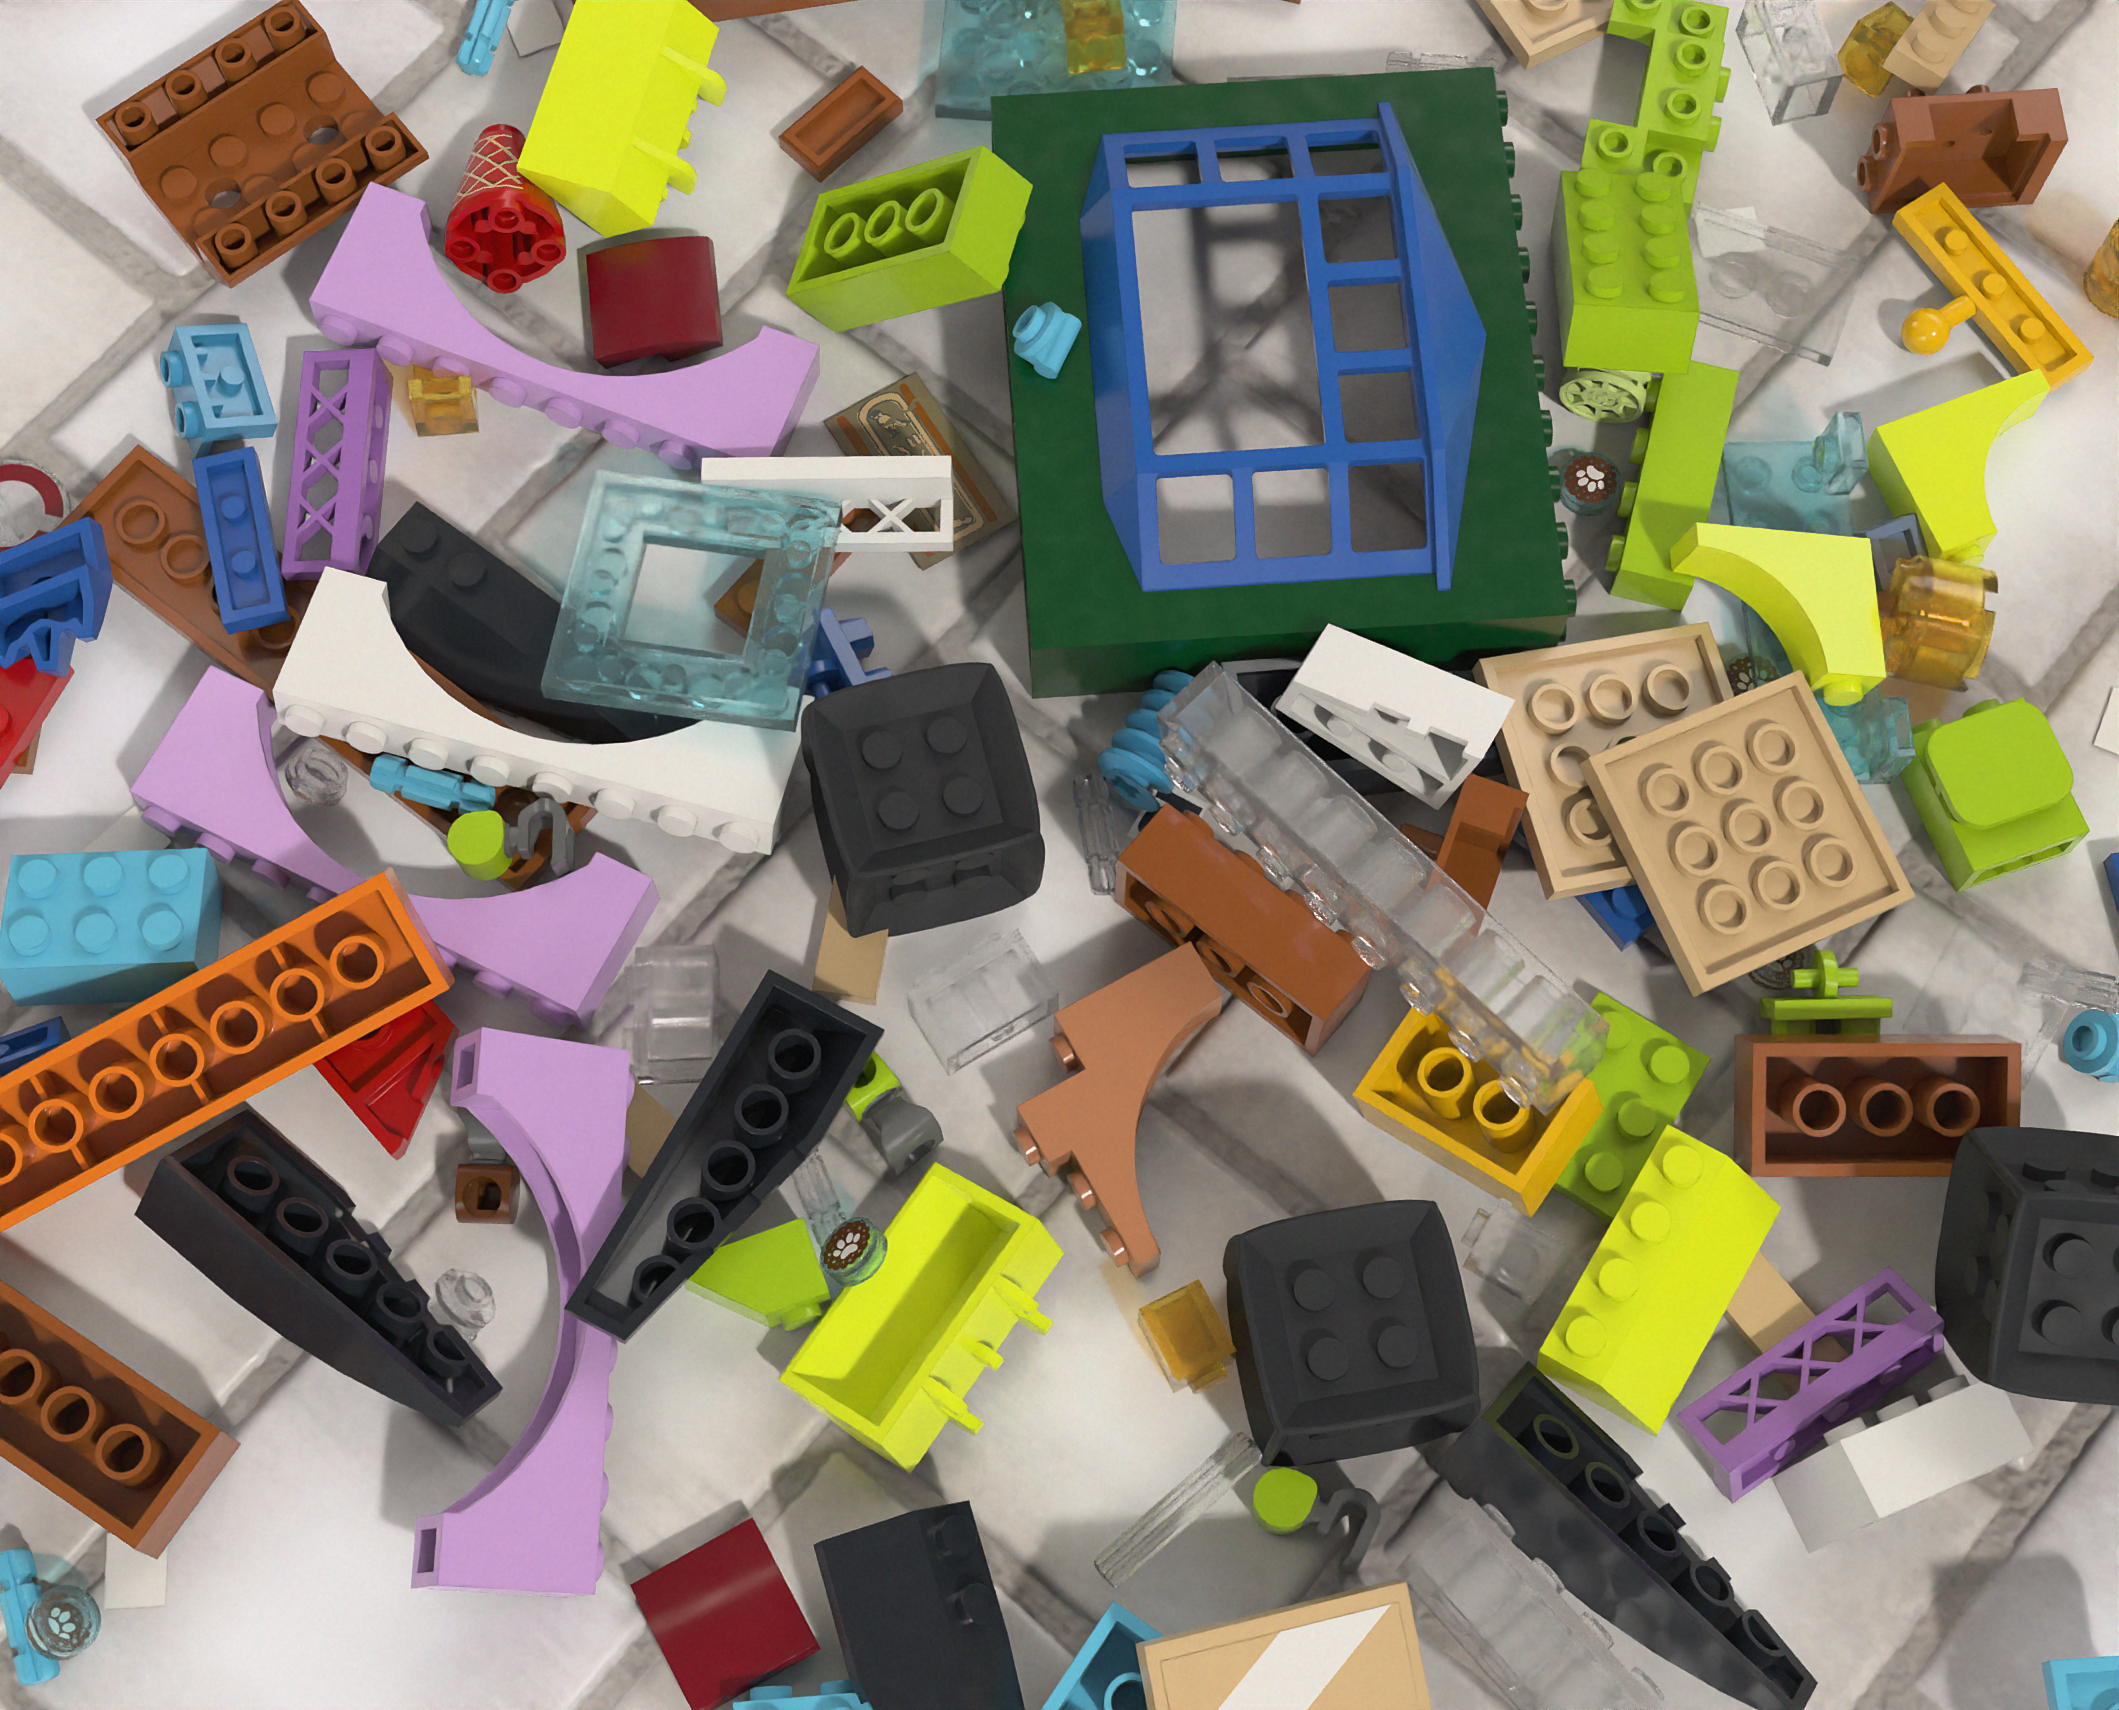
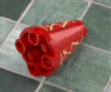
M496 124L485 128L474 143L444 230V250L446 256L451 259L461 272L479 281L486 282L492 291L502 294L513 293L521 288L522 283H528L546 275L558 263L562 262L566 256V236L562 218L553 198L517 171L516 166L526 139L519 129L506 124Z

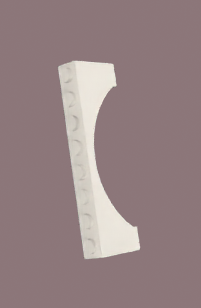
M325 566L272 690L279 724L286 725L293 732L303 736L317 737L324 735L346 741L354 748L366 753L377 754L383 751L409 758L418 766L429 770L446 768L469 774L479 782L489 786L502 787L510 785L532 791L540 798H549L557 803L569 801L592 807L604 816L612 819L627 820L633 818L658 825L665 832L675 836L687 837L696 835L715 840L726 848L738 853H752L755 851L771 856L803 757L801 715L804 708L813 702L815 697L753 681L750 693L722 712L692 726L662 736L628 743L598 745L561 743L531 737L502 727L472 712L448 695L423 671L406 649L392 624L387 582Z

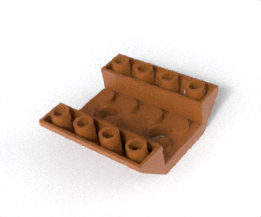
M282 0L95 119L99 128L148 200L212 279L230 289L358 206L370 181L386 187L429 159L428 152L397 115L392 112L384 117L335 58L326 32L299 0ZM321 128H332L338 131L336 137L327 144L317 145L309 142L311 135ZM224 191L240 193L239 200L229 208L218 209L211 206L214 198Z

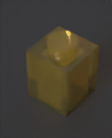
M1199 1279L1139 1308L1137 1323L1173 1393L1189 1386L1193 1394H1197L1217 1385L1229 1376L1225 1367L1233 1364L1237 1350Z

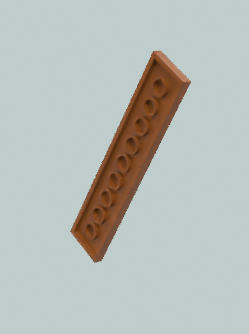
M138 444L54 530L86 517H90L101 524L113 583L231 675L264 690L275 707L272 690L319 581H287L282 575L291 621L228 635L222 625L197 488ZM277 550L281 568L283 554ZM407 649L423 671L448 695L472 712L502 727L515 731ZM324 735L313 737L368 781L376 757H380L383 754L394 755L383 751L377 754L366 753L354 748L346 741ZM394 755V756H397V757L406 759L407 762H408V766H409V765L414 766V764H415V763L412 762L409 758H405V757H402V756ZM446 768L441 769L443 771L463 776L464 783H471L472 779L476 780L472 775L461 773ZM510 785L494 787L496 789V798L492 811L499 813L504 822L510 824L511 827H517L519 813L525 807L542 798L532 791ZM395 791L394 795L384 792L446 841L450 827L456 819L462 816L459 815L458 808H452L451 812L403 798L401 791ZM569 801L559 803L574 829L575 838L598 813L595 808ZM553 828L543 829L539 833L534 845L533 859H522L519 854H514L510 866L496 880L513 893L530 889L551 866Z

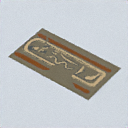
M917 372L823 422L846 457L951 456L954 479L953 551L910 552L922 571L931 568L1017 520ZM915 508L901 521L913 532H940V508Z

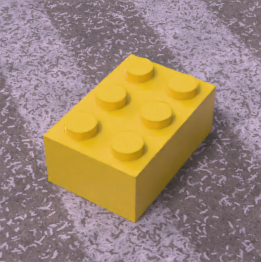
M1426 987L1352 1094L1369 1123L1529 1218L1533 1217L1603 1112L1594 1082Z

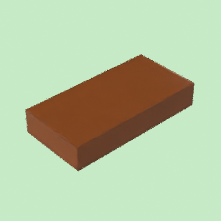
M861 65L778 136L780 148L821 183L903 112V100Z

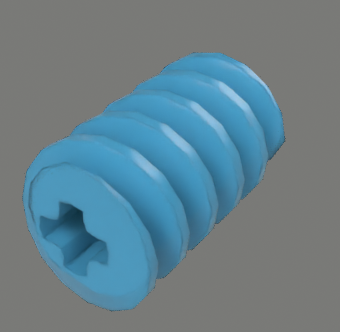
M1163 670L1156 675L1153 682L1154 689L1144 692L1140 697V709L1131 711L1126 717V728L1119 729L1112 736L1111 745L1113 748H1106L1101 751L1097 759L1100 772L1107 782L1131 804L1148 812H1155L1160 809L1159 802L1149 792L1151 789L1164 794H1169L1174 789L1173 782L1164 773L1165 769L1179 775L1185 774L1188 769V764L1177 752L1181 750L1191 755H1197L1202 750L1201 743L1192 734V731L1194 730L1206 736L1212 735L1215 731V724L1205 713L1208 711L1216 715L1217 692L1201 680L1176 670Z

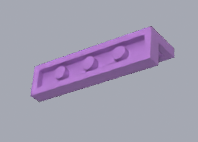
M375 348L304 351L281 574L287 581L320 580L325 566L365 576L374 550L378 545L394 377ZM349 369L348 383L327 400L319 392L320 372L322 370ZM317 402L321 405V407L318 410ZM345 407V414L343 415L340 411ZM334 417L343 426L342 438L322 455L313 446L314 434ZM313 457L316 460V462L311 465V460ZM340 462L338 471L334 466ZM328 472L338 481L337 494L316 511L307 502L308 489ZM307 512L311 517L305 521ZM334 518V525L332 526L329 521ZM323 528L332 537L330 560L301 561L303 545Z
M1888 1266L1677 1414L1678 1425L1712 1461L1715 1485L1733 1504L1825 1439L1823 1434L1849 1422L1943 1355L1944 1336L1942 1332L1944 1330V1320ZM1887 1292L1909 1313L1894 1325L1864 1323L1866 1307ZM1856 1315V1322L1847 1321ZM1824 1336L1854 1338L1853 1354L1842 1362L1812 1360L1813 1344ZM1863 1339L1871 1340L1862 1347ZM1803 1352V1359L1795 1358L1797 1355ZM1773 1372L1801 1375L1800 1391L1788 1400L1758 1398L1760 1381ZM1810 1376L1819 1377L1809 1384ZM1750 1389L1749 1397L1740 1396ZM1719 1410L1747 1413L1746 1429L1724 1445L1702 1423ZM1756 1414L1765 1415L1764 1417L1756 1421Z

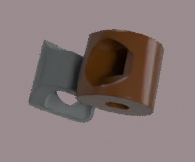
M457 1106V1114L467 1129L469 1149L472 1151V1158L466 1164H459L457 1168L455 1187L456 1219L458 1223L514 1224L520 1198L519 1169L517 1166L506 1162L508 1153L494 1135L466 1107Z

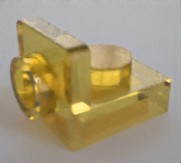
M1058 0L1065 35L1069 73L1079 74L1124 68L1126 66L1124 16L1120 0Z
M1890 1L1859 19L1833 60V69L1869 97L1876 98L1881 95L1894 76L1893 73L1884 69L1882 65L1914 18Z

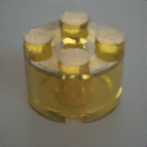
M1918 554L1911 560L1898 558L1894 564L1889 583V593L1895 595L1890 617L1881 616L1879 618L1886 676L1888 678L1965 693L1968 687L1963 677L1976 679L1983 665L1991 640L1996 612L1985 610L1984 603L1986 591L1998 594L1996 572L1990 569Z

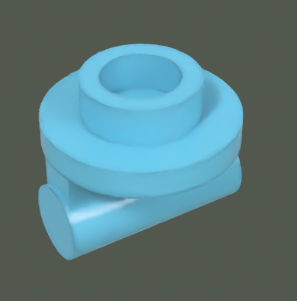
M1047 302L1040 307L1032 305L1020 316L1014 326L1013 336L1016 337L1014 352L1033 364L1034 369L1040 375L1049 379H1055L1077 337L1082 323L1075 316L1064 313L1053 302Z
M2087 1010L2077 1015L2071 1021L2064 1035L2063 1052L2068 1064L2074 1070L2087 1075L2097 1076L2101 1082H2119V1014L2107 1013L2101 1010Z

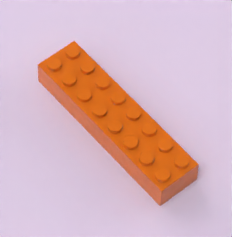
M392 867L383 870L1 1076L0 1233L450 989L456 980Z

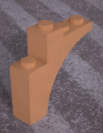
M1191 941L1054 1013L1055 1036L1049 1039L1050 1047L1064 1072L1068 1074L1076 1070L1077 1074L1016 1106L1019 1128L1012 1131V1136L1027 1164L1032 1166L1039 1162L1048 1179L1069 1167L1073 1168L1074 1172L1067 1175V1180L1074 1195L1084 1210H1088L1093 1206L1096 1208L1106 1226V1229L1099 1232L1106 1251L1118 1268L1127 1263L1136 1279L1159 1267L1161 1251L1149 1228L1141 1205L1136 1180L1134 1152L1139 1120L1147 1097L1159 1073L1173 1053L1192 1033L1208 1020L1220 1014L1223 994Z

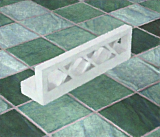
M951 456L702 458L701 482L706 498L704 538L706 553L953 551L954 479ZM825 508H833V509L829 512V511H827ZM854 508H870L882 519L868 532H851L840 522ZM915 508H940V532H913L901 520ZM747 509L758 519L744 533L720 534L721 510ZM792 509H809L820 519L806 533H789L778 523Z

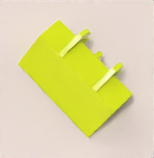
M576 0L517 163V171L605 238L653 226L660 203L666 201L669 190L666 188L667 183L686 195L694 191L698 179L697 173L688 162L677 157L679 149H686L689 146L692 134L686 126L690 114L696 113L699 104L696 100L697 94L717 107L724 102L727 93L726 82L717 72L707 68L720 28L687 0Z
M933 1162L777 1380L860 1443L911 1474L947 1421L974 1436L981 1430L984 1422L967 1411L969 1406L962 1399L985 1366L993 1371H997L1004 1359L996 1351L1015 1323L1019 1322L1026 1328L1043 1336H1046L1054 1323L1051 1319L1037 1311L1039 1304L1033 1298L1064 1255V1252L1038 1218L941 1164Z

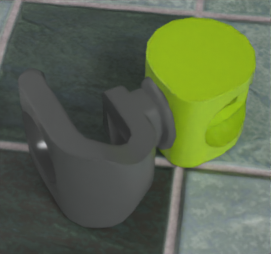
M549 798L539 799L525 807L518 815L517 827H511L510 824L505 823L499 813L495 811H474L465 813L456 819L448 832L447 843L449 851L462 871L474 880L487 881L496 879L505 873L512 862L514 854H519L522 859H533L534 845L541 830L546 828H553L552 859L550 865L557 878L559 879L575 871L574 829L562 806Z
M874 1051L843 1107L855 1122L859 1123L864 1118H871L876 1124V1127L881 1132V1143L888 1164L894 1174L898 1176L943 1142L944 1138L941 1127L932 1112L925 1107L908 1103L900 1096L897 1097L898 1093L902 1090L900 1083L887 1064Z
M1282 1467L1272 1469L1263 1474L1256 1483L1251 1506L1253 1516L1258 1525L1268 1533L1279 1536L1289 1535L1303 1526L1312 1524L1316 1526L1315 1533L1326 1538L1328 1532L1347 1515L1363 1520V1526L1350 1555L1342 1561L1340 1566L1341 1574L1356 1572L1362 1563L1380 1522V1506L1372 1494L1361 1488L1340 1489L1334 1492L1326 1503L1320 1500V1495L1317 1493V1484L1314 1479L1297 1470Z

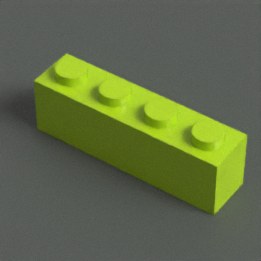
M1690 360L1687 375L1661 373L1660 377L1652 375L1651 381H1648L1645 389L1647 397L1643 411L1650 413L1647 429L1637 427L1628 463L1638 465L1635 482L1625 480L1616 516L1627 518L1623 536L1612 535L1604 564V570L1614 572L1609 595L1682 612L1693 589L1696 576L1672 572L1670 548L1696 522H1708L1740 371Z

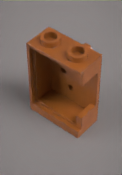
M1979 84L1972 86L1966 94L1926 96L1925 92L1915 88L1908 90L1902 98H1891L1881 122L1876 123L1873 127L1871 144L1866 155L1859 158L1857 165L1858 187L1861 192H1867L1871 214L1896 213L1899 209L1943 182L1966 208L2033 204L2069 140L2058 88L1990 92L1988 86Z
M1470 773L1464 780L1445 837L1407 823L1400 825L1395 840L1396 847L1435 860V866L1432 874L1394 861L1388 862L1381 880L1385 886L1378 888L1372 907L1375 911L1414 924L1396 974L1407 978L1408 984L1414 989L1423 992L1426 987L1440 996H1443L1445 992L1455 996L1458 995L1475 954L1473 949L1505 855L1530 793Z

